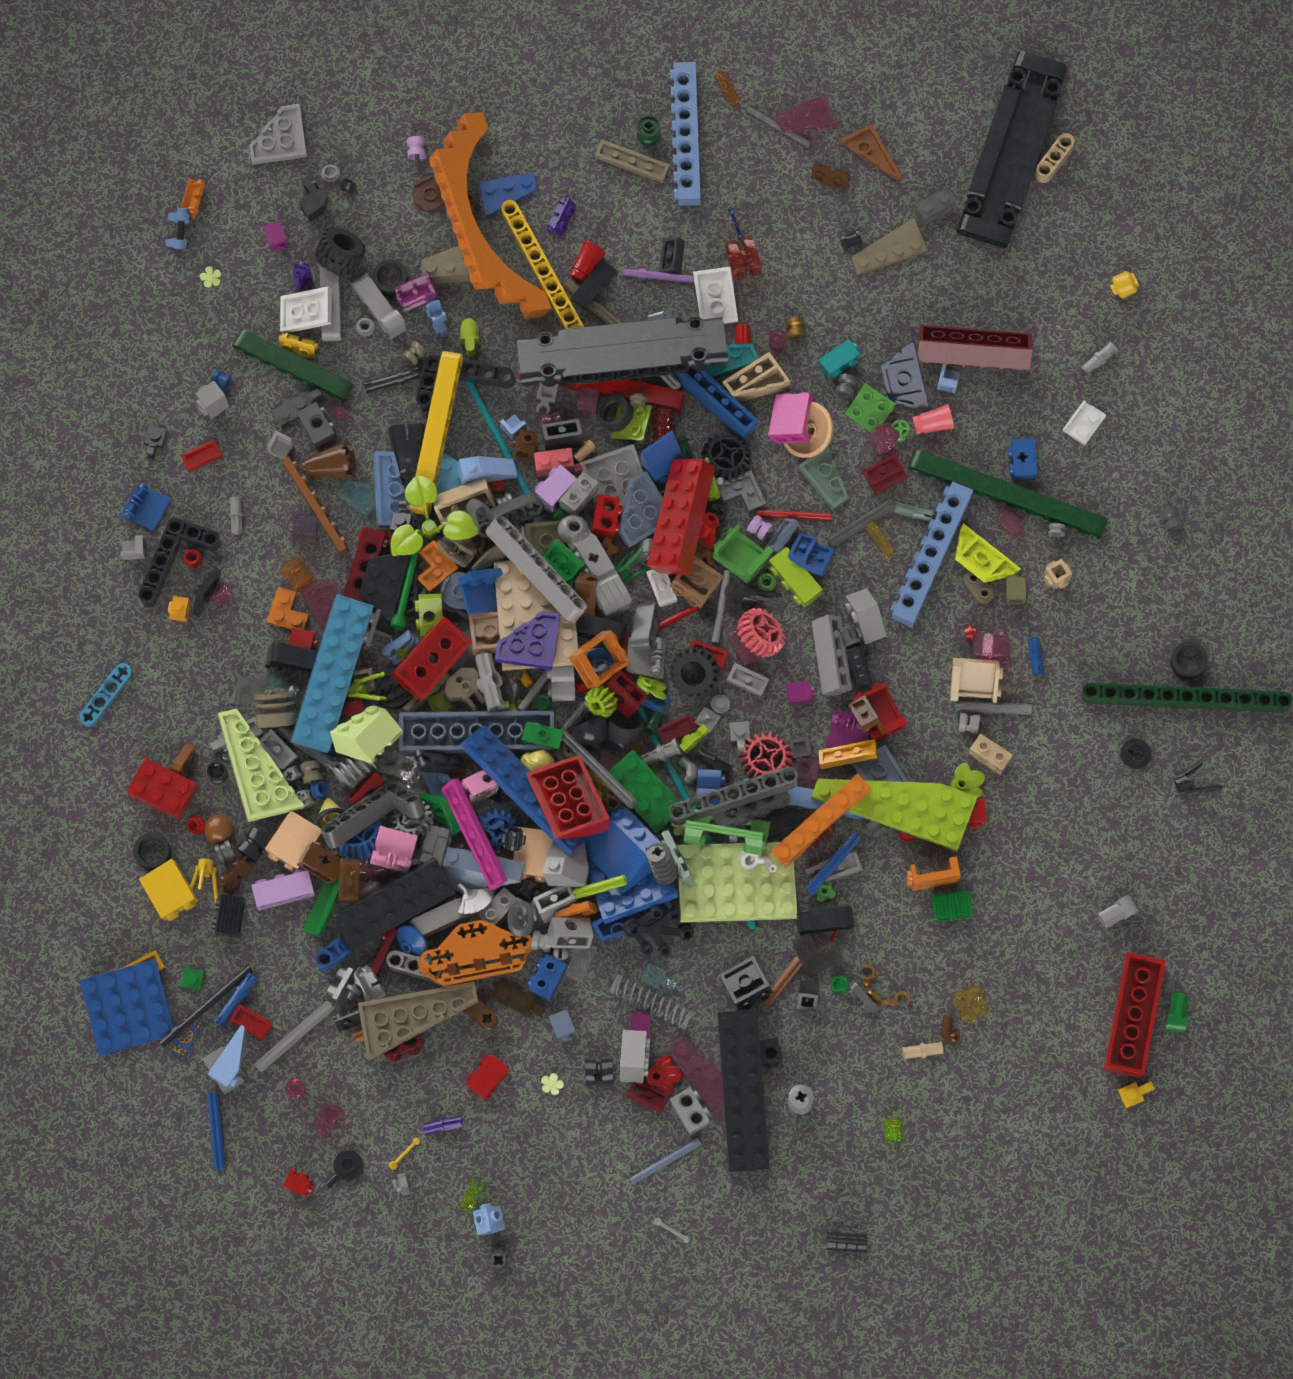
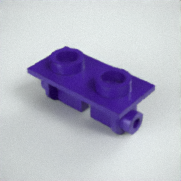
M570 197L559 200L554 211L559 216L552 215L547 224V231L549 233H554L555 231L561 237L563 232L567 230L568 222L576 210V205Z
M293 261V277L295 278L296 288L304 290L309 281L313 282L311 269L306 263Z

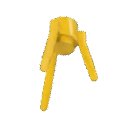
M199 859L190 886L193 890L199 875L198 889H202L204 877H210V874H212L216 904V900L219 899L216 878L217 868L213 867L214 861Z

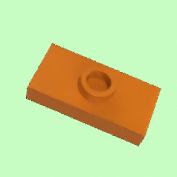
M590 901L573 903L568 908L554 912V916L583 918L597 913L598 908L596 904Z

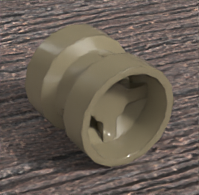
M413 341L410 344V348L405 350L401 356L405 361L410 360L412 362L410 365L415 367L419 363V359L426 356L427 351L417 341Z
M317 760L300 764L301 771L304 772L303 782L305 785H310L315 781H323L322 774L319 773L320 764Z

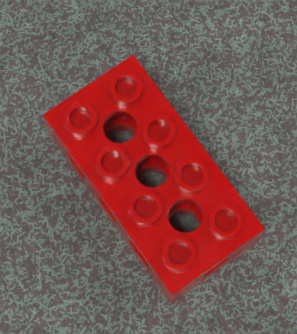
M443 616L434 623L390 676L420 701L427 696L472 641ZM441 640L446 642V649L442 648ZM429 654L434 657V663L429 661ZM417 668L422 672L421 678L416 674Z

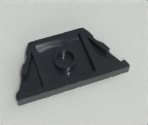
M391 554L369 558L359 596L365 602L373 605L375 611L380 609V614L390 623L394 615L410 555L393 556Z

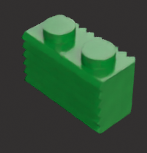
M965 889L955 890L952 894L937 892L934 893V896H931L934 922L972 918L974 915L971 894L969 891L965 892Z

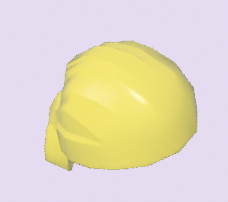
M545 749L531 753L526 752L520 758V761L530 771L555 763L553 756Z

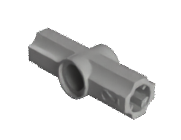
M488 652L479 654L475 658L480 677L477 679V686L484 694L488 712L500 711L504 709L500 686L503 683L502 678L495 670L492 654Z

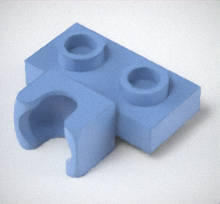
M430 300L426 302V308L424 309L427 317L433 323L432 327L435 333L440 334L441 338L448 336V330L444 323L447 317L442 310L440 301Z

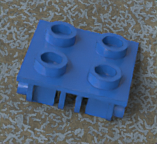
M138 483L120 516L154 532L171 498L148 488V485L145 483Z

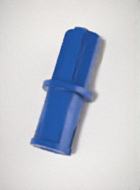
M1036 636L1028 638L1030 654L1028 659L1031 660L1032 675L1037 673L1038 675L1044 674L1043 654H1041L1039 638Z

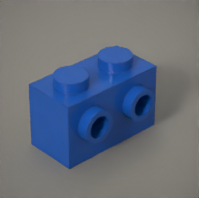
M546 954L544 958L541 957L536 966L538 971L535 976L531 975L527 985L530 986L529 992L550 1002L568 966L566 963Z

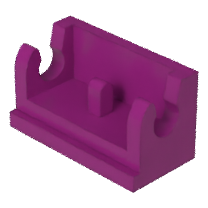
M429 273L395 287L396 297L404 312L438 297L437 289Z

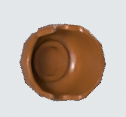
M221 814L212 816L205 824V839L211 845H221L225 840L229 841L233 835V822L227 816Z

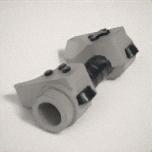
M290 767L283 773L284 779L287 783H294L298 791L296 796L304 804V809L313 806V795L310 790H305L299 778L302 775L300 767Z

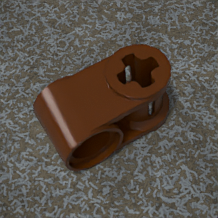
M477 997L478 1003L468 1007L463 1012L469 1015L483 1029L493 1030L498 1023L497 1017ZM485 1017H487V1018H490V1017H491L492 1022H491V1023H489V1022H486V1023H485L484 1018H485Z

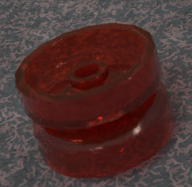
M751 235L742 237L740 245L736 240L725 242L728 264L735 281L746 279L747 271L752 277L762 274L759 254Z

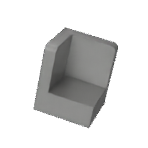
M275 431L267 449L269 454L284 459L291 453L294 442L292 438Z
M143 535L135 536V541L122 542L121 557L123 560L146 558Z

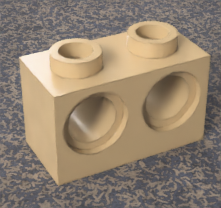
M982 734L978 736L968 753L999 775L1002 774L1013 754Z

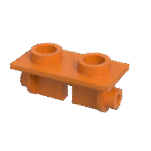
M189 178L181 208L189 209L188 212L191 218L195 219L196 214L199 212V204L206 185L204 180L198 179L196 182Z

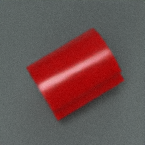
M749 324L735 325V344H751Z

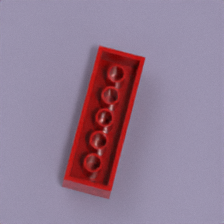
M672 459L647 563L649 568L659 574L691 573L716 468L704 459Z
M1130 952L1126 953L1103 1065L1104 1071L1136 1078L1144 1076L1166 960Z

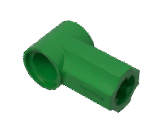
M1172 992L1169 1013L1166 1016L1167 1024L1165 1030L1185 1033L1189 995Z

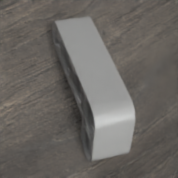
M367 273L350 283L361 301L367 304L368 310L374 319L377 318L378 324L384 333L387 332L390 340L406 331L405 322L396 309L393 310Z

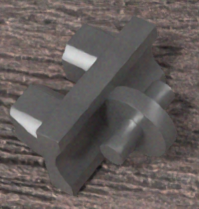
M350 967L348 969L339 968L336 978L341 980L338 986L332 984L327 990V993L342 1006L345 1005L348 999L351 1000L354 994L360 996L362 993L357 989L358 985L354 979L355 970Z

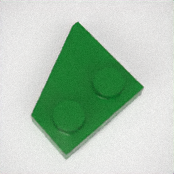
M427 793L420 795L422 802L425 801L430 806L435 816L434 818L443 825L447 822L453 833L461 829L446 798Z

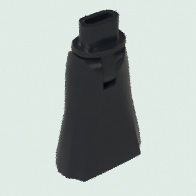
M421 423L407 424L408 429L405 428L404 424L392 425L388 428L400 472V480L402 485H404V489L416 476L426 426Z

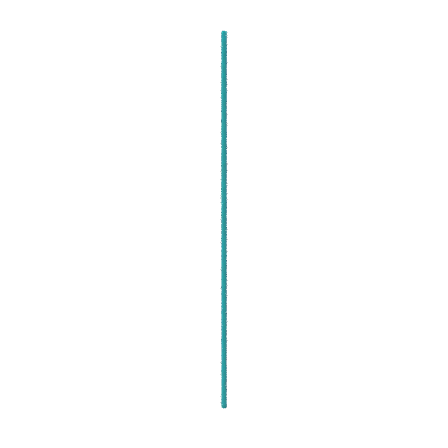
M465 381L504 458L513 459L475 384ZM514 461L517 478L515 479L522 493L532 494ZM540 512V514H538V515L535 516V517L542 516V517H543V522H546V520H545V518H544V516L542 515L541 512ZM576 578L574 581H572V587L574 591ZM601 642V644H602L604 650L609 653V651H608V649L606 648L605 644H604L603 642ZM641 705L637 713L645 723L649 718ZM657 733L649 735L655 748L658 745L663 746ZM668 757L663 763L682 800L689 799L690 796ZM708 833V839L705 844H714ZM746 920L751 931L758 928L754 920Z

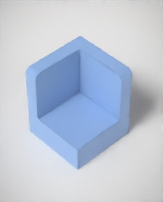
M942 365L937 389L955 393L960 372L946 369V365Z
M515 414L506 422L503 419L500 421L501 429L511 440L514 434L518 435L520 429L527 430L526 422L524 420L521 422Z

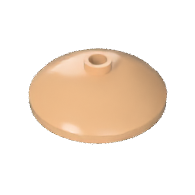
M815 402L811 403L806 429L811 435L810 442L783 443L790 453L801 458H811L819 455L826 449L833 435V421L825 407Z

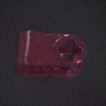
M735 630L730 635L729 644L738 660L742 661V666L746 668L759 660L761 656H756L755 652L750 653V649L745 647L744 642H734L735 637L741 638L737 635L739 631Z

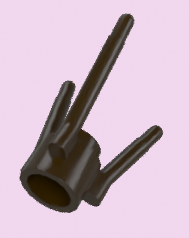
M592 780L594 786L603 793L602 803L606 812L609 809L614 810L618 808L622 801L612 791L605 790Z

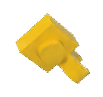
M1152 1081L1140 1087L1135 1082L1119 1089L1118 1093L1125 1108H1129L1143 1102L1144 1098L1142 1095L1153 1091L1155 1088Z

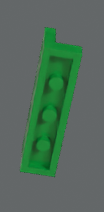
M345 862L335 882L330 885L324 882L304 926V932L322 938L352 870L351 863Z

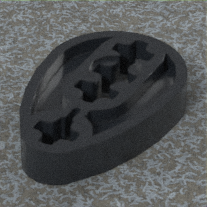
M417 668L416 674L422 675L421 670ZM393 671L386 673L377 680L375 695L381 696L382 691L390 692V687L392 686L394 688L399 687V683L390 676ZM399 688L396 690V695L390 693L387 695L386 701L380 700L379 703L388 709H399L405 706L413 696L406 689L401 690Z

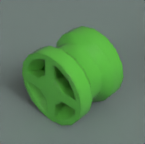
M904 420L894 421L891 425V437L899 442L906 440L909 436V424Z

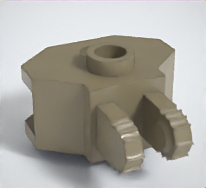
M444 536L442 540L437 542L439 550L454 563L462 567H468L477 553L476 549L478 546L471 541V538L451 540Z
M461 668L447 679L443 697L448 702H461L462 705L465 703L472 712L478 711L476 705L470 700L473 696L481 705L486 704L485 698L478 691L477 679L479 673L474 668Z

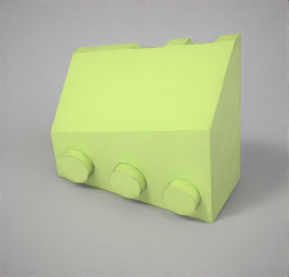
M369 706L362 713L352 716L349 721L339 724L337 728L330 731L337 753L373 763L377 754L382 755L385 752L384 747L392 745L403 734V731L386 709Z

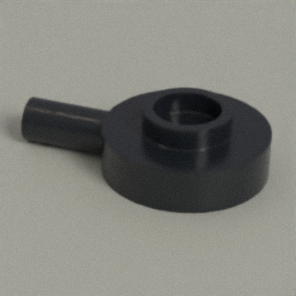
M352 1150L340 1152L333 1163L335 1173L324 1184L330 1189L340 1178L347 1181L358 1178L364 1167L361 1156Z

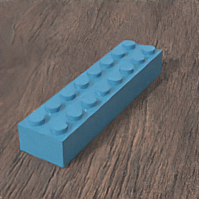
M339 594L334 598L290 742L324 753H328L332 744L330 731L337 728L373 605Z

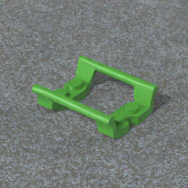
M712 816L695 821L686 820L684 843L704 845L708 839V832L745 837L743 851L756 855H762L763 850L766 848L771 821L752 818L751 822L745 824L750 825L751 830L709 824L710 820L713 819Z

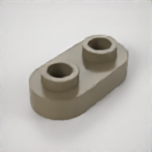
M967 571L963 579L964 585L979 604H989L993 600V589L988 582L984 583L972 572ZM974 576L977 580L971 581L970 577ZM985 591L988 595L982 596L981 592Z

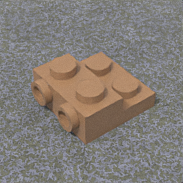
M694 556L691 573L678 574L670 587L675 595L685 597L692 607L698 606L701 609L724 576Z
M498 611L469 615L473 655L487 652L491 654L496 653L497 642L500 640Z

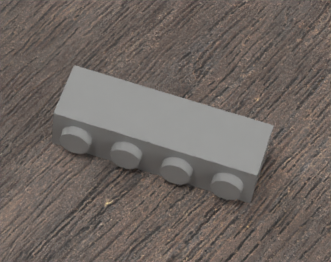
M826 615L812 621L823 695L837 696L852 690L846 647L844 646L845 641L842 633L838 630L843 627L840 616Z

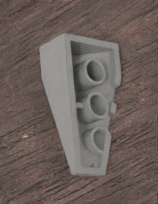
M554 841L552 842L543 870L548 886H586L589 865L585 843L568 856Z

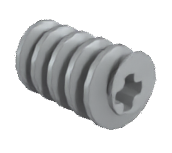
M353 757L352 761L346 758V765L340 762V770L333 767V772L343 787L344 783L350 786L351 778L358 781L357 774L364 777L363 770L371 772L370 765L377 768L375 762L368 763Z
M806 1085L794 1086L790 1090L788 1097V1106L791 1111L802 1115L809 1112L814 1099L812 1090ZM800 1097L801 1099H804V1102L797 1100V1098Z

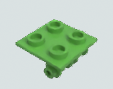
M865 383L845 415L876 435L889 414L891 415L894 411L896 403Z

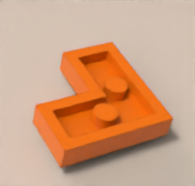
M434 540L419 552L430 567L419 575L417 580L429 593L441 585L446 577L459 570L458 566L439 550Z
M277 588L266 621L267 624L292 630V628L305 630L309 615L291 610L297 594L295 591Z

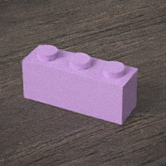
M304 869L295 870L293 874L287 876L280 874L268 881L267 879H261L256 881V884L251 885L259 911L315 896L310 873Z

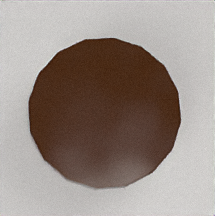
M434 176L421 178L415 183L412 190V198L419 209L426 212H434L445 206L439 185Z

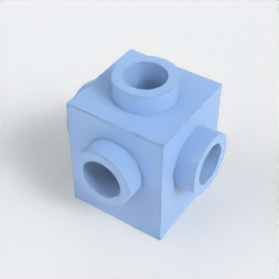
M491 1203L481 1205L479 1210L473 1212L477 1235L493 1234L505 1229L500 1206H492Z

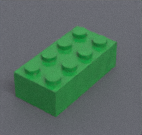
M631 750L609 773L637 800L634 809L656 833H659L671 822L669 816L670 806L681 800L635 750ZM676 811L673 816L677 817L681 811Z

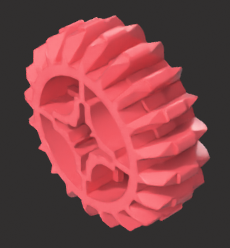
M761 608L750 609L742 615L737 626L739 631L737 635L741 637L740 641L745 643V647L750 649V653L755 652L756 656L761 655L763 658L773 656L775 653L777 654L785 644L784 640L786 638L784 635L785 630L781 628L782 624L778 623V618H774L772 613L768 614L766 609L763 611Z
M761 732V738L757 734H754V740L748 738V744H744L746 751L741 752V756L744 758L740 760L741 763L745 764L743 770L750 769L747 772V776L749 777L754 773V777H758L789 767L788 765L792 764V760L789 758L792 756V752L788 751L790 745L783 746L786 740L778 741L780 737L778 734L775 738H772V732H769L768 737H765V733ZM764 744L774 745L778 749H768ZM755 747H758L760 754L755 757V760L751 761V752ZM763 752L766 756H770L769 761L766 758L761 759L763 758ZM782 754V762L775 769L773 760ZM763 765L766 766L767 769L770 771H762L756 768L755 766L758 767Z

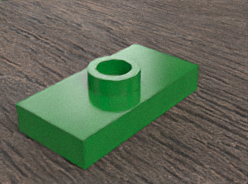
M526 721L521 740L559 750L564 730Z

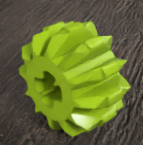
M603 685L591 688L584 697L586 700L585 705L589 707L588 711L593 712V717L597 715L599 718L609 717L616 710L618 699L613 696L614 693L609 691V687L604 688Z

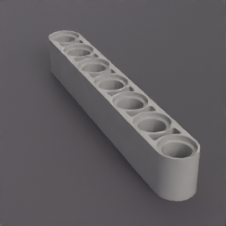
M497 515L486 528L488 537L566 620L572 623L576 622L587 609L584 600L505 517Z

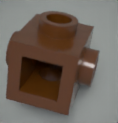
M520 429L518 435L514 434L511 443L514 446L512 457L530 462L533 454L539 448L540 443L537 442L538 434Z

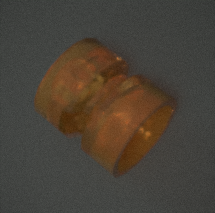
M299 557L290 559L280 569V574L286 581L290 580L289 585L296 593L303 591L315 580V576L309 569H305V564Z

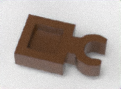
M699 538L695 556L700 560L704 559L705 563L713 568L715 563L711 561V558H713L714 552L709 551L711 548L707 547L704 539Z

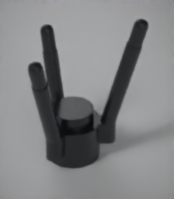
M752 588L745 589L741 599V603L745 604L744 608L749 610L753 609V605L756 606L759 600L779 606H788L787 603L760 596L782 597L781 593L760 591Z
M1202 762L1177 775V778L1174 779L1178 792H1184V795L1193 792L1222 789L1223 786L1217 785L1190 789L1193 786V779L1214 770V767H1210L1189 776L1190 773L1203 765Z

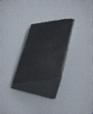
M680 237L663 239L659 272L681 275L685 241Z

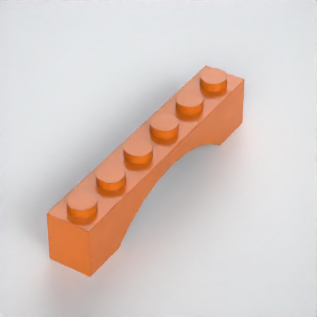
M856 774L778 844L771 853L786 869L829 826L872 792L871 787L859 774Z

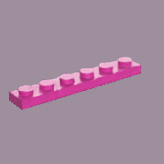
M452 779L441 789L490 890H496L508 880L459 779Z

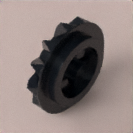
M1130 739L1123 744L1120 757L1123 764H1126L1130 769H1140L1149 763L1151 749L1141 739ZM1139 747L1138 754L1142 757H1137L1133 761V755L1130 752H1134Z

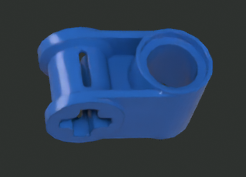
M340 936L318 952L316 956L317 966L323 971H328L350 957L354 951L348 948L343 936ZM322 957H329L331 959L328 964L320 963Z

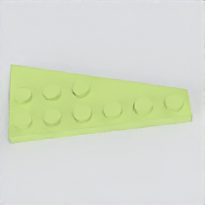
M237 709L218 713L247 821L250 822L304 809V804L298 799L293 788L284 779L283 774L261 746L258 738L254 736Z

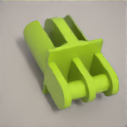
M467 318L462 321L460 326L461 345L465 344L467 356L472 357L475 355V344H480L479 329L473 319Z

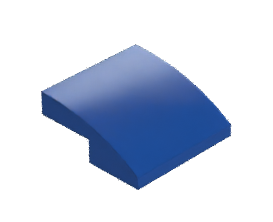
M799 533L788 554V558L798 566L823 576L834 556L835 548L817 544V537Z

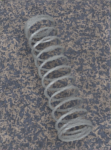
M617 975L611 986L610 993L613 994L615 992L616 996L621 994L622 990L618 994L617 992L623 975ZM628 979L624 985L625 988L622 996L623 1000L626 999L629 995L627 994L624 997L630 979ZM635 982L633 987L631 988L632 992L629 999L630 1003L634 1002L636 999L635 997L631 1001L637 982ZM642 986L638 992L639 996L636 1002L637 1007L640 1006L643 1002L641 1001L638 1004L644 986ZM650 989L645 995L644 1010L649 1008V1005L646 1008L645 1006L651 991ZM656 993L652 998L653 1003L650 1010L651 1014L654 1013L657 1009L655 1008L652 1011L658 993ZM664 996L659 1002L658 1017L663 1015V1012L660 1015L659 1013L665 998ZM670 1000L666 1005L667 1010L664 1017L665 1021L668 1020L671 1016L669 1015L667 1017V1013L672 1000ZM678 1003L676 1004V1006H675L674 1009H673V1012H674V1013H673L672 1020H671V1023H672V1024H675V1023L677 1022V1019H676L674 1022H673V1020H674V1017H675L677 1008H678V1006H679ZM686 1007L680 1012L681 1017L678 1024L679 1028L681 1027L683 1030L687 1028L688 1022L694 1013L690 1010L681 1024Z

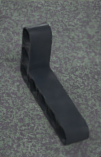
M429 355L424 361L416 395V401L424 411L430 410L441 359L439 355ZM463 360L460 381L501 388H511L516 383V377L508 367ZM434 362H437L438 366L436 368L431 369L430 365ZM473 368L474 372L470 375H467V370ZM486 372H493L491 377H484ZM505 375H511L509 380H502ZM429 380H434L432 386H426V383ZM430 398L427 404H422L423 399Z
M171 518L167 522L138 593L139 599L145 607H153L157 603L182 541L209 551H215L221 545L216 531L180 518ZM174 526H181L179 531H172ZM192 532H198L196 537H189ZM210 538L216 539L212 544L207 543ZM167 543H174L172 548H165ZM160 560H167L165 565H158ZM153 577L160 578L156 583L151 582ZM146 594L153 595L150 600H144Z

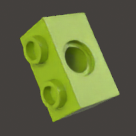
M441 593L418 594L419 600H415V612H419V619H416V630H420V636H424L434 623L443 617ZM431 611L434 613V616L428 619L424 617V613Z

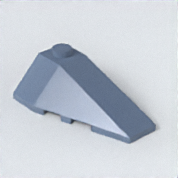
M447 847L443 862V872L454 892H459L456 888L460 883L470 890L489 887L472 851ZM497 857L508 880L501 886L521 883L526 864Z

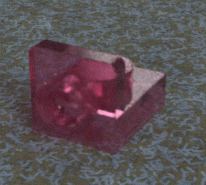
M328 1102L315 1117L313 1128L319 1134L329 1137L333 1128L343 1118L345 1112L331 1102Z

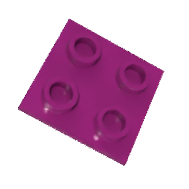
M836 709L835 715L832 717V726L826 747L833 748L867 741L871 728L863 732L853 714Z

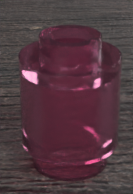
M1005 510L996 520L999 523V527L1011 537L1015 535L1019 537L1025 530L1023 527L1025 523L1011 511Z

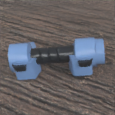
M177 208L176 213L171 212L168 214L167 218L177 222L178 228L177 237L165 240L166 246L181 250L188 248L189 243L184 238L185 224H189L191 220V215L188 212L189 209Z

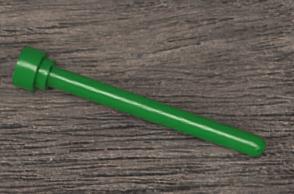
M419 551L410 555L398 611L392 617L390 624L391 627L404 630L407 621L404 614Z

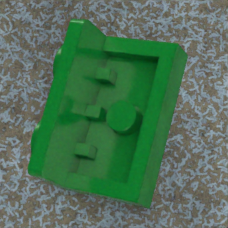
M558 539L554 540L545 555H542L567 583L574 581L585 565L580 558Z

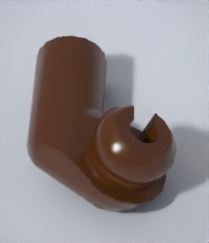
M943 1016L941 1035L950 1044L958 1043L960 1035L956 1034L951 1028L953 1018Z

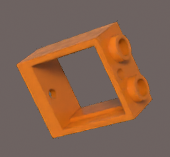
M611 630L601 631L568 656L587 689L599 687L630 663L626 651L621 648L617 636ZM603 641L615 662L597 675L585 653Z

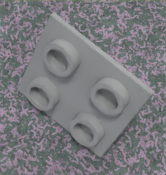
M629 637L627 658L630 663L626 665V672L663 679L665 644L662 638H656L655 647L652 650L634 651L631 646V637Z

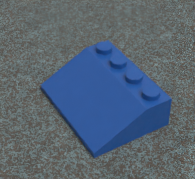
M620 803L618 808L614 810L609 809L607 812L610 818L609 829L594 834L585 842V848L587 850V857L608 879L621 875L626 876L627 885L618 887L624 893L652 872L646 857V850L652 844L661 842Z

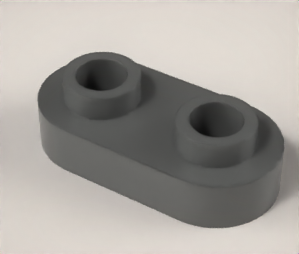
M855 979L849 983L850 989L848 991L855 999L857 997L860 998L863 1002L861 1006L868 1014L870 1012L875 1014L879 1010L875 1002Z

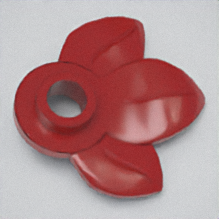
M667 1055L655 1061L654 1067L648 1069V1077L645 1076V1079L650 1086L672 1095L674 1094L673 1084L681 1081L684 1073L679 1068L672 1066V1056ZM654 1073L658 1075V1080L653 1078Z

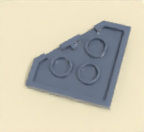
M647 471L628 481L618 532L628 548L655 532L663 498Z

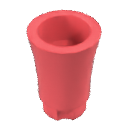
M948 404L912 417L917 435L923 432L926 434L934 431L954 429Z

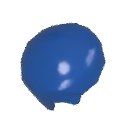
M592 648L586 653V657L597 675L614 663L611 654L605 651L604 648Z

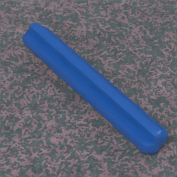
M853 832L806 886V891L809 894L814 895L858 844L861 837L857 833Z
M211 1092L208 1093L207 1097L214 1169L219 1171L226 1168L219 1094Z

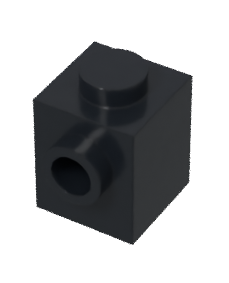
M800 980L797 1009L816 1011L820 982Z

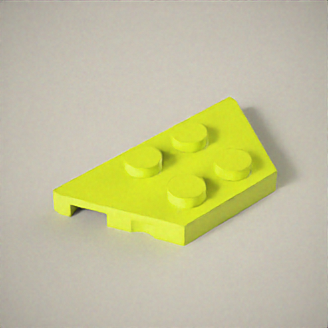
M962 525L959 532L955 556L956 561L984 583L1019 573L1020 567L968 526Z

